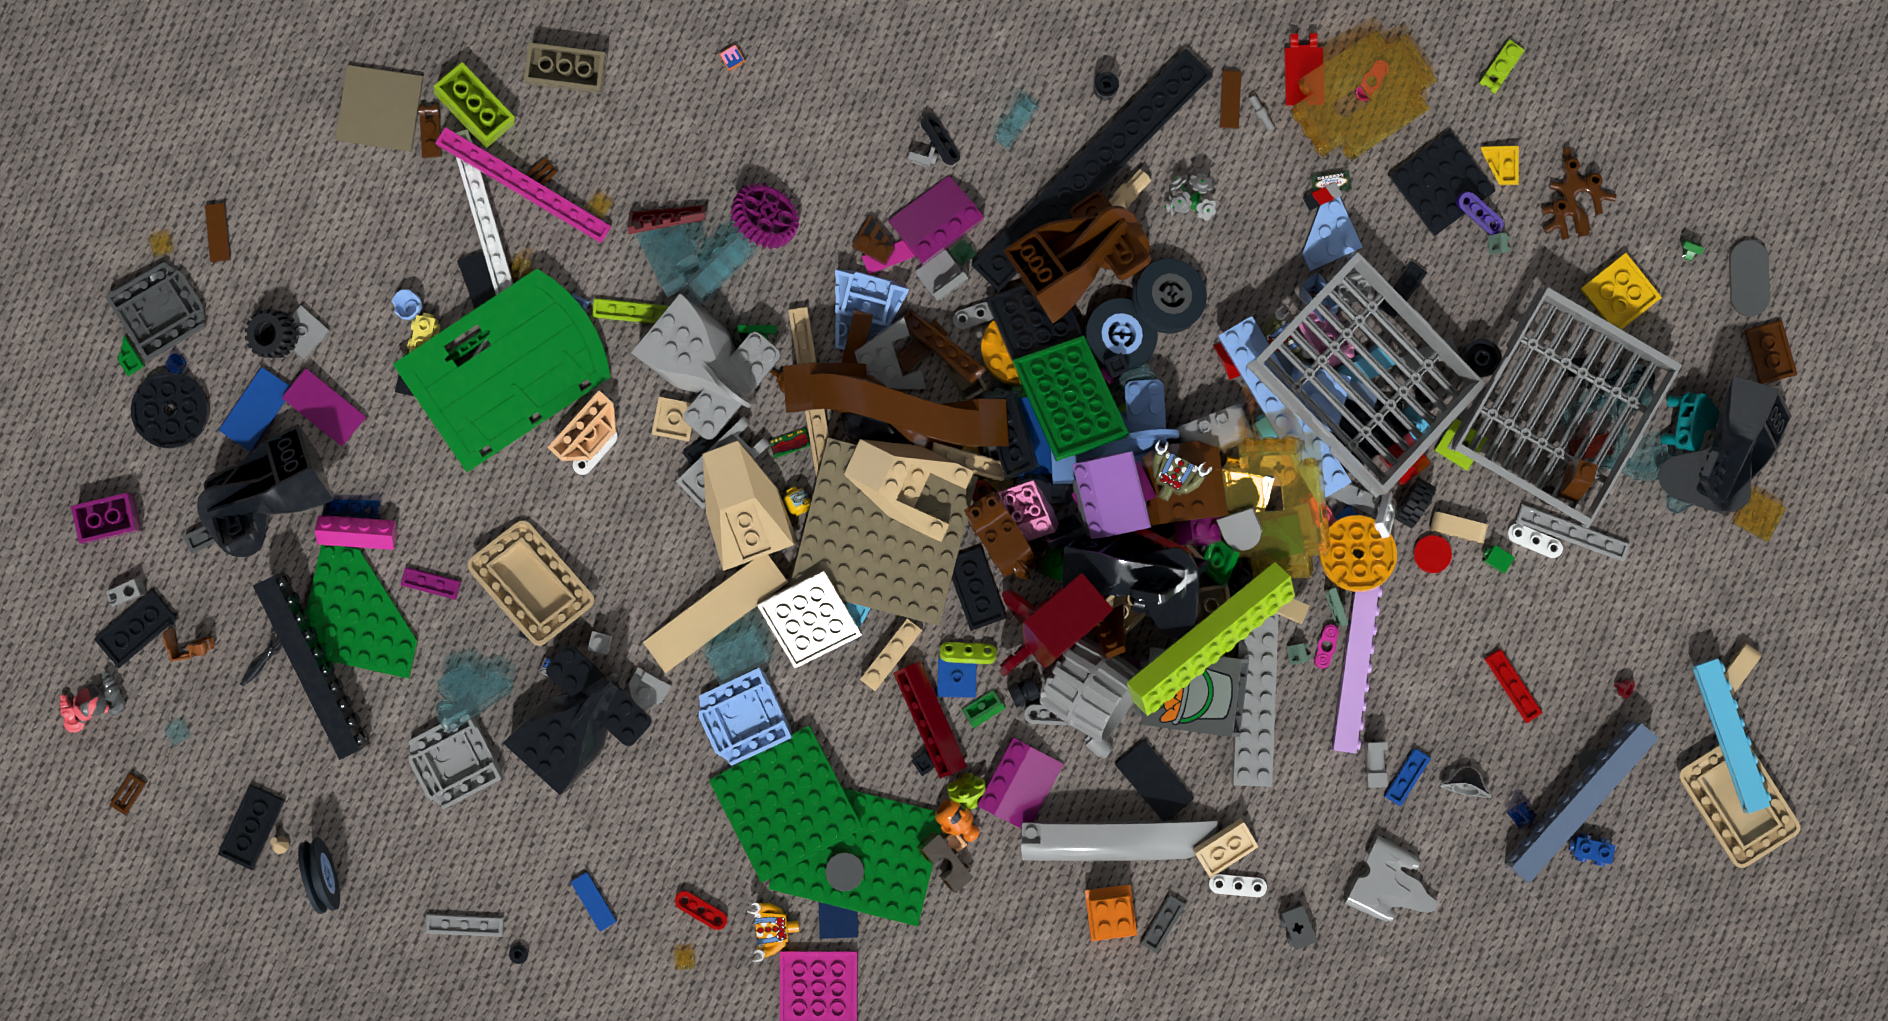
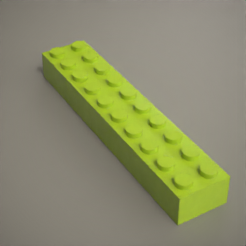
M1274 562L1127 682L1132 701L1147 716L1156 712L1164 702L1171 700L1175 693L1187 687L1191 680L1203 674L1208 666L1216 663L1224 653L1231 651L1235 644L1247 638L1252 630L1260 627L1268 617L1275 615L1279 608L1292 601L1295 594L1291 576Z

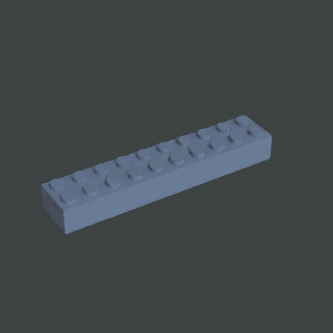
M1634 721L1626 723L1621 729V735L1619 737L1615 736L1609 742V749L1606 752L1601 751L1595 758L1597 762L1593 766L1589 765L1583 771L1584 776L1580 780L1576 779L1571 784V790L1567 795L1564 793L1557 800L1559 804L1554 809L1550 808L1544 816L1546 818L1542 823L1538 822L1532 828L1533 833L1529 837L1525 836L1519 842L1520 847L1516 852L1512 851L1508 854L1505 865L1522 880L1530 883L1659 739L1646 726Z

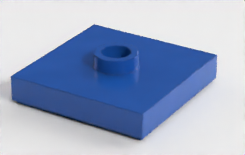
M938 658V697L976 698V664L945 662Z

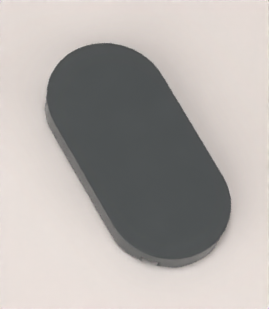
M1754 240L1740 242L1732 249L1729 255L1730 302L1739 314L1746 317L1761 314L1766 310L1770 302L1768 252L1761 243Z

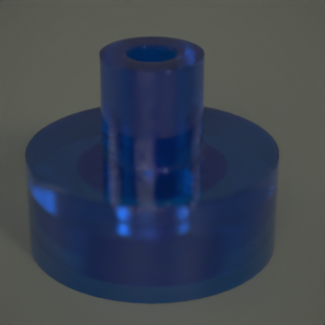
M171 354L165 364L168 372L181 373L185 369L187 362L181 355Z

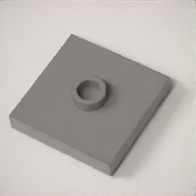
M300 305L291 315L295 319L293 323H297L298 326L296 331H299V335H296L298 343H294V351L303 359H306L327 336L330 330Z

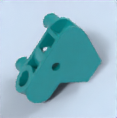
M1685 393L1683 396L1669 395L1667 405L1669 407H1680L1676 434L1663 433L1661 443L1663 445H1676L1680 450L1698 451L1703 443L1704 432L1716 427L1719 409L1703 393Z

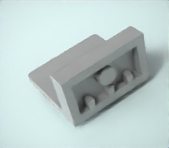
M946 250L915 271V274L937 303L968 281L966 274L962 273Z

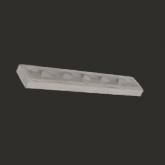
M1521 504L1515 520L1518 524L1621 562L1625 561L1630 544L1589 528L1587 529L1581 525Z

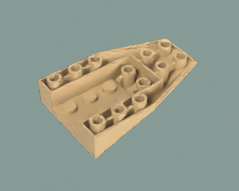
M739 440L703 453L706 515L723 571L790 547L798 542L777 487Z

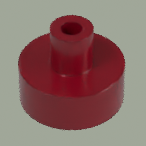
M1625 678L1622 682L1617 680L1614 687L1618 689L1619 696L1627 699L1634 691L1635 682Z

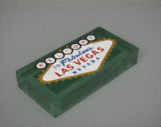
M1349 170L1310 177L1313 192L1334 182L1337 183L1341 192L1352 190Z

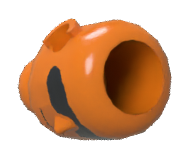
M949 798L936 810L935 819L945 833L953 836L963 834V838L967 842H972L979 836V828L971 824L973 814L962 803L955 802Z

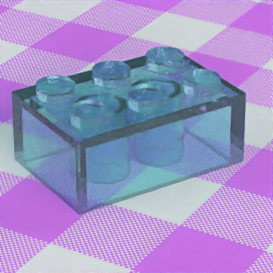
M756 625L703 651L720 686L773 659Z

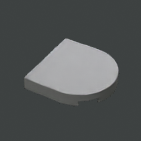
M1254 507L1217 519L1225 541L1234 549L1249 550L1256 546L1261 538L1262 526Z

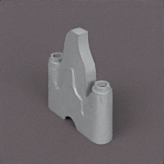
M1376 835L1364 857L1367 872L1362 876L1354 878L1345 896L1344 904L1385 922H1391L1396 912L1393 911L1392 907H1404L1427 913L1435 911L1439 901L1428 895L1423 885L1417 879L1401 870V867L1417 870L1421 859H1418V856L1393 842Z

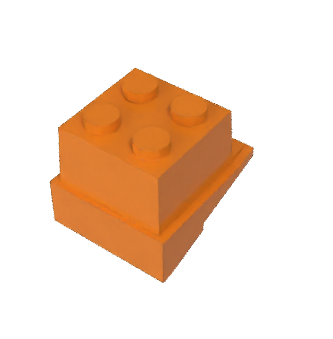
M1131 884L1085 890L1091 941L1137 935Z

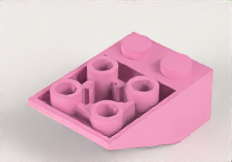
M1034 480L998 491L1002 503L1027 541L1056 532L1059 525L1052 506Z

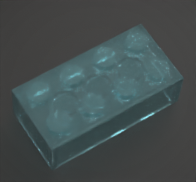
M731 233L723 247L719 245L712 252L713 256L709 260L704 259L698 265L699 270L695 273L691 272L684 279L686 282L683 285L702 305L757 253L756 248L746 238H743L742 233Z

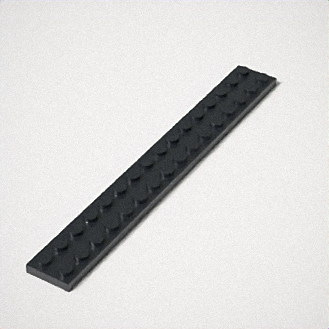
M1185 49L971 266L999 293L1017 275L1003 250L1044 224L1072 219L1070 215L1071 207L1093 192L1100 191L1206 84L1213 74Z

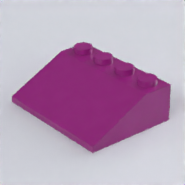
M947 176L888 220V222L923 266L982 223L984 217L952 178Z
M1013 737L977 806L1022 829L1023 822L1034 821L1064 764Z

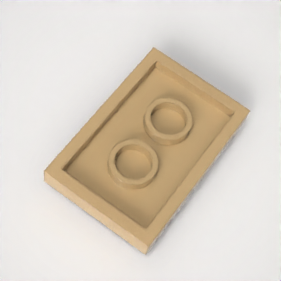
M1240 818L1192 850L1211 878L1258 848V845L1244 821Z

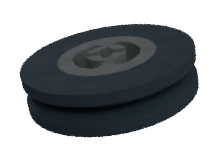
M1161 259L1150 264L1139 274L1133 286L1132 301L1137 315L1148 327L1161 333L1172 334L1189 328L1200 318L1206 306L1207 291L1203 279L1192 266L1177 259ZM1161 285L1172 286L1171 288L1167 286L1162 292L1159 290ZM1177 300L1180 302L1178 307L1167 306L1168 304L1169 306L1173 305Z

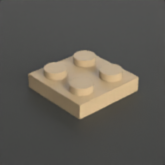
M659 397L652 435L690 442L692 427L684 421L683 416L692 403Z

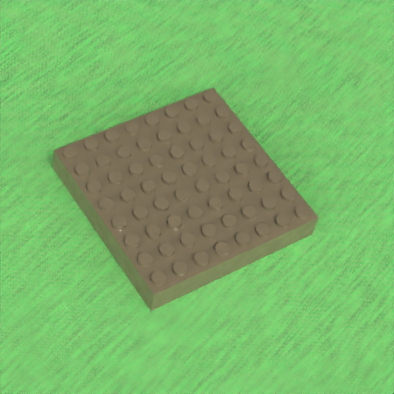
M828 437L790 586L825 569L843 601L939 626L967 520L964 510L971 505L978 475L973 474L967 488L964 489L932 473L929 474L915 507L950 523L942 542L885 514L844 475L858 444Z

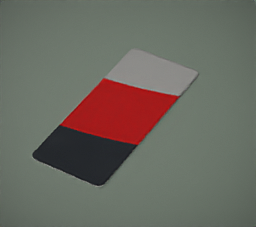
M1334 182L1303 197V200L1308 210L1311 211L1342 196V193L1337 183Z

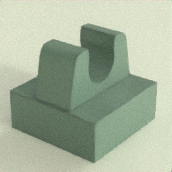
M1507 233L1488 236L1489 255L1511 251V247L1507 245V240H1510V236H1507Z
M1300 643L1286 646L1291 665L1308 662L1311 658V655H1307L1305 648L1309 647L1308 644Z

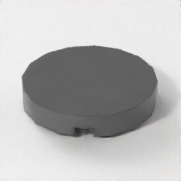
M847 852L838 853L827 863L826 878L829 884L836 890H853L863 879V864L854 854Z

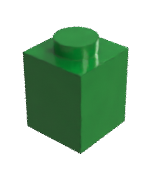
M1492 545L1491 548L1487 547L1482 555L1484 557L1482 562L1501 574L1507 572L1515 559L1514 556L1496 545Z

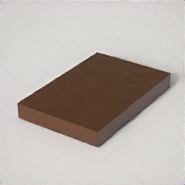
M1782 320L1744 330L1760 384H1767L1798 375Z

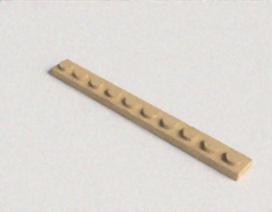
M808 308L788 310L797 364L817 363ZM825 409L805 411L816 479L818 478L829 437Z

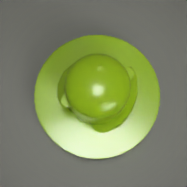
M966 773L962 778L947 785L948 795L951 800L962 803L968 810L977 807L979 797L986 791V784L981 777L973 776L972 773Z

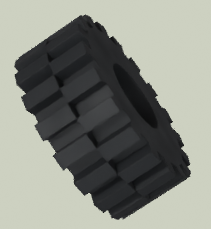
M1418 478L1398 508L1395 519L1411 529L1415 527L1432 501L1436 487Z

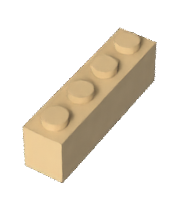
M907 618L860 680L876 691L922 632V629Z

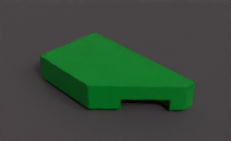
M124 336L118 362L127 376H131L145 367L128 338Z

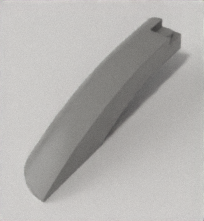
M1217 821L1023 822L1022 860L1136 861L1187 859L1196 856L1192 850L1193 848L1215 835Z

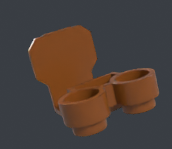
M172 627L168 628L163 632L162 636L171 662L205 655L208 650L214 649L215 645L213 636L194 640L187 645L189 653L179 655L174 629Z

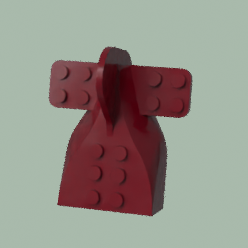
M1082 573L1065 588L1059 587L1037 608L1013 590L1005 589L1002 592L1003 600L1022 625L1024 643L1014 652V655L1010 654L999 665L1001 667L999 672L1005 677L1031 654L1043 668L1048 667L1055 660L1062 662L1063 653L1105 619L1113 608Z

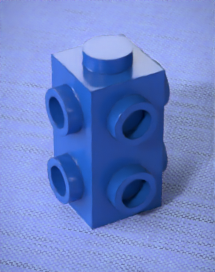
M1580 833V837L1574 836V839L1570 840L1568 850L1571 851L1570 855L1575 856V860L1586 862L1587 859L1594 860L1593 864L1605 867L1606 863L1612 865L1616 846L1610 844L1611 840L1599 838V841L1591 840L1592 836Z

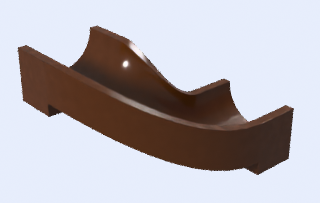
M809 362L783 366L786 413L832 409L837 410V413L851 412L891 424L912 445L922 446L929 450L932 449L933 443L959 449V445L975 447L1009 446L1006 399H974L938 404L887 388L877 378L867 375L866 364Z

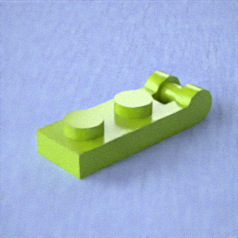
M1509 39L1479 84L1483 87L1484 85L1487 86L1495 94L1525 50ZM1491 75L1497 78L1496 82L1489 79Z

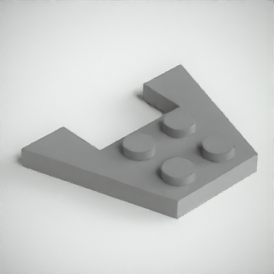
M904 316L855 350L857 362L866 364L867 375L877 378L887 388L927 389L921 370L902 375L892 344L894 340L910 336Z

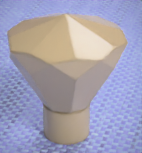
M285 836L273 837L270 840L272 849L277 854L285 853L290 847L289 839Z

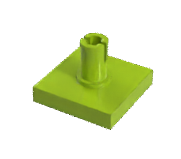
M1455 418L1434 451L1468 471L1474 460L1458 451H1452L1447 448L1462 423ZM1470 428L1462 445L1469 447L1477 431ZM1483 436L1475 450L1476 453L1480 452L1488 438Z

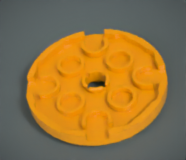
M993 320L986 328L982 337L981 354L983 363L987 370L999 381L1013 386H1021L1022 384Z
M1353 515L1339 519L1328 528L1320 542L1319 559L1323 571L1334 584L1345 590L1365 592L1379 587L1392 574L1397 561V548L1391 533L1390 537L1382 538L1380 532L1375 528V519L1367 516ZM1353 550H1361L1363 557L1360 559L1356 558L1352 554Z

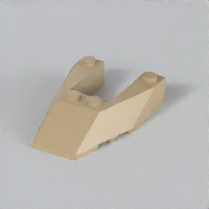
M860 439L844 475L889 517L942 542L950 523L916 508V502L930 473L966 489L974 470L922 446Z

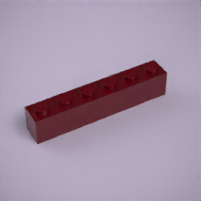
M921 661L894 672L895 679L939 778L949 776L967 767Z

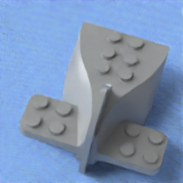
M681 293L631 352L670 384L683 390L700 393L685 411L683 418L689 426L705 439L716 437L742 405L747 408L756 407L758 402L752 396L753 391L781 358V351L758 332L749 334L738 349H736L726 327L691 296Z

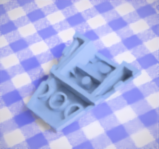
M835 269V348L845 350L855 309L874 314L867 339L868 342L890 326L910 289L893 280L859 271Z

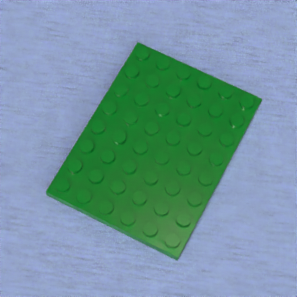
M843 788L864 828L771 878L768 889L918 927L933 864L926 861L916 846L932 832L941 833V825L935 819L936 811ZM847 852L854 854L863 864V879L853 890H836L829 884L826 878L827 863L838 853Z

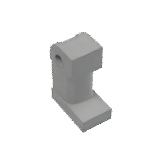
M1364 741L1366 787H1388L1384 762V750H1388V742L1379 741L1371 743Z

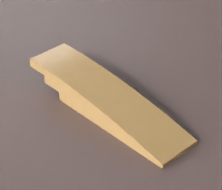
M769 555L754 559L643 643L663 671L667 673L757 607L758 602L773 595V593L786 585L788 581Z

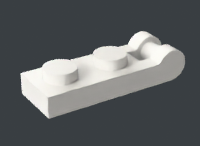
M1391 489L1386 494L1381 495L1382 500L1380 507H1378L1377 519L1375 520V528L1380 532L1382 538L1390 537L1398 506L1396 500L1392 498L1393 493Z

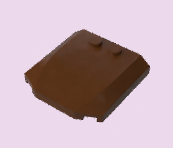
M1200 441L1170 444L1166 451L1197 467L1203 462H1206L1203 465L1204 470L1208 471L1212 467V471L1206 475L1197 489L1188 494L1182 493L1181 496L1172 493L1168 501L1158 497L1162 487L1156 484V479L1153 477L1152 461L1157 450L1154 449L1141 458L1142 467L1156 497L1147 501L1151 526L1228 516L1218 447Z

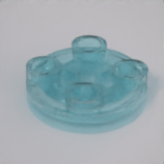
M1142 365L1138 369H1130L1128 372L1121 374L1118 380L1119 388L1122 392H1125V386L1130 381L1157 380L1156 374L1151 370L1150 365Z

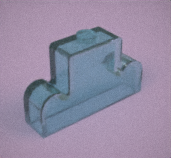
M683 227L667 235L663 233L661 228L637 234L636 237L667 297L683 290L688 284V279L684 272L701 264V260L695 250L698 246L694 238L690 239Z
M466 662L456 669H451L444 677L438 680V691L445 700H441L436 706L437 720L445 731L450 733L512 692V684L496 668L488 670L484 678L481 677L470 662Z

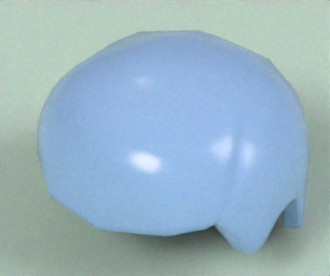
M402 289L396 292L392 298V303L395 307L394 312L400 318L412 320L416 315L420 314L422 300L412 290Z

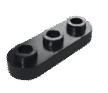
M932 113L925 114L920 120L922 129L930 138L932 145L937 149L943 162L948 165L956 164L960 160L959 151L938 118Z

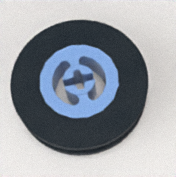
M1125 298L1111 299L1099 305L1089 315L1083 329V335L1097 365L1106 371L1107 369L1103 361L1122 353L1130 369L1128 372L1139 368L1152 356L1158 340V331L1151 329L1142 322L1134 309L1133 301ZM1115 325L1116 328L1110 334L1113 337L1109 339V327ZM1131 332L1132 342L1129 347H1126L1124 343L1129 340L1130 336L1127 335Z
M321 838L313 839L311 844L308 841L301 842L298 848L299 868L307 897L313 909L318 914L326 913L327 909L331 911L338 909L340 906L339 882L326 844Z

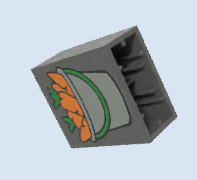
M1150 647V655L1143 654L1141 657L1139 670H1143L1167 649ZM1221 656L1216 663L1208 666L1203 674L1191 680L1187 687L1175 693L1171 700L1164 702L1156 712L1147 716L1135 704V715L1142 716L1141 725L1227 737H1240L1249 659Z

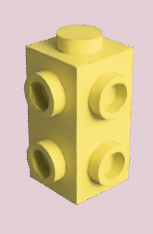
M422 313V316L416 315V319H413L411 324L413 335L412 338H409L407 349H410L409 353L439 334L440 324H438V320L434 318V315Z

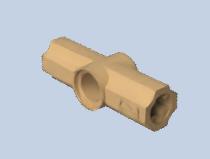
M1140 169L1113 194V197L1109 200L1112 206L1128 208L1137 199L1138 194L1152 180Z

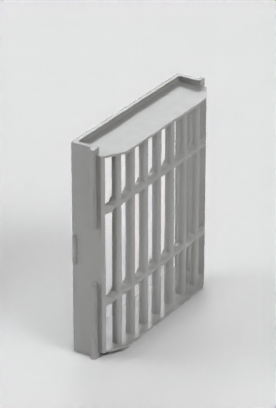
M1357 252L1355 254L1352 253L1347 258L1349 261L1267 348L1257 358L1251 360L1246 367L1292 414L1296 413L1329 447L1331 454L1377 498L1379 495L1386 494L1486 384L1431 328L1432 326ZM1353 268L1379 293L1372 301L1346 276ZM1340 281L1366 307L1359 315L1334 290ZM1327 295L1353 320L1347 328L1321 303ZM1384 299L1434 350L1428 359L1378 309V305ZM1315 308L1340 333L1334 342L1308 316ZM1371 313L1421 364L1415 373L1365 322V319ZM1302 322L1328 347L1322 355L1296 330ZM1358 326L1409 378L1403 386L1353 336V332ZM1289 335L1315 360L1309 368L1283 343ZM1345 340L1397 391L1391 399L1340 349ZM1277 348L1303 374L1296 382L1270 356ZM1333 353L1384 404L1378 413L1327 362V359ZM1439 357L1467 384L1461 392H1458L1433 366V363ZM1266 362V364L1290 387V389H1288L1263 363ZM1320 367L1372 418L1366 426L1315 376V372ZM1426 371L1453 397L1447 405L1421 380V376ZM1308 380L1359 431L1353 440L1302 389V386ZM1414 384L1441 411L1435 418L1409 394V389ZM1295 394L1347 445L1346 447L1301 403ZM1401 398L1429 424L1422 432L1396 406V403ZM1389 411L1416 437L1410 446L1384 420V416ZM1377 424L1404 451L1398 459L1371 433V430ZM1364 438L1391 464L1385 473L1359 448V443ZM1351 452H1353V453L1379 478V480H1377V479L1351 454Z
M1539 287L1507 342L1508 349L1485 389L1481 390L1476 396L1447 448L1462 453L1581 522V525L1588 529L1626 462L1632 457L1643 437L1642 434L1682 365L1549 287L1544 289ZM1543 301H1545L1550 306L1530 339L1524 334ZM1557 309L1566 314V317L1550 345L1546 348L1539 344L1538 341ZM1575 319L1582 323L1583 326L1563 358L1555 353V349L1570 323ZM1589 329H1592L1600 335L1580 368L1573 364L1571 360ZM1607 338L1616 343L1598 377L1589 373L1588 369ZM1522 342L1527 345L1491 409L1484 406L1519 343ZM1622 348H1625L1633 354L1613 387L1605 382V378ZM1534 349L1541 353L1543 357L1508 418H1505L1498 414V410ZM1640 357L1649 362V365L1633 393L1629 396L1623 393L1621 389ZM1551 359L1560 364L1525 427L1522 428L1514 421ZM1657 366L1668 372L1651 402L1646 406L1639 402L1638 398ZM1568 369L1577 375L1542 436L1538 437L1531 433V430L1564 372ZM1584 378L1593 383L1559 445L1555 447L1548 443V439ZM1601 388L1610 394L1573 457L1564 452L1598 390ZM1618 398L1624 401L1626 405L1592 462L1597 464L1598 468L1632 408L1634 407L1644 414L1608 477L1598 472V470L1596 471L1595 479L1604 484L1586 515H1583L1575 510L1578 502L1570 501L1566 505L1558 500L1564 474L1552 495L1542 491V488L1559 458L1566 462L1568 460L1582 459L1612 404ZM1481 412L1486 417L1469 447L1462 445V442ZM1495 420L1503 426L1488 453L1483 457L1476 453L1475 450L1491 422ZM1511 429L1519 434V437L1501 467L1492 462V459ZM1528 439L1535 443L1536 446L1519 476H1516L1508 470L1525 440ZM1542 449H1545L1553 455L1536 485L1533 486L1526 482L1525 479Z

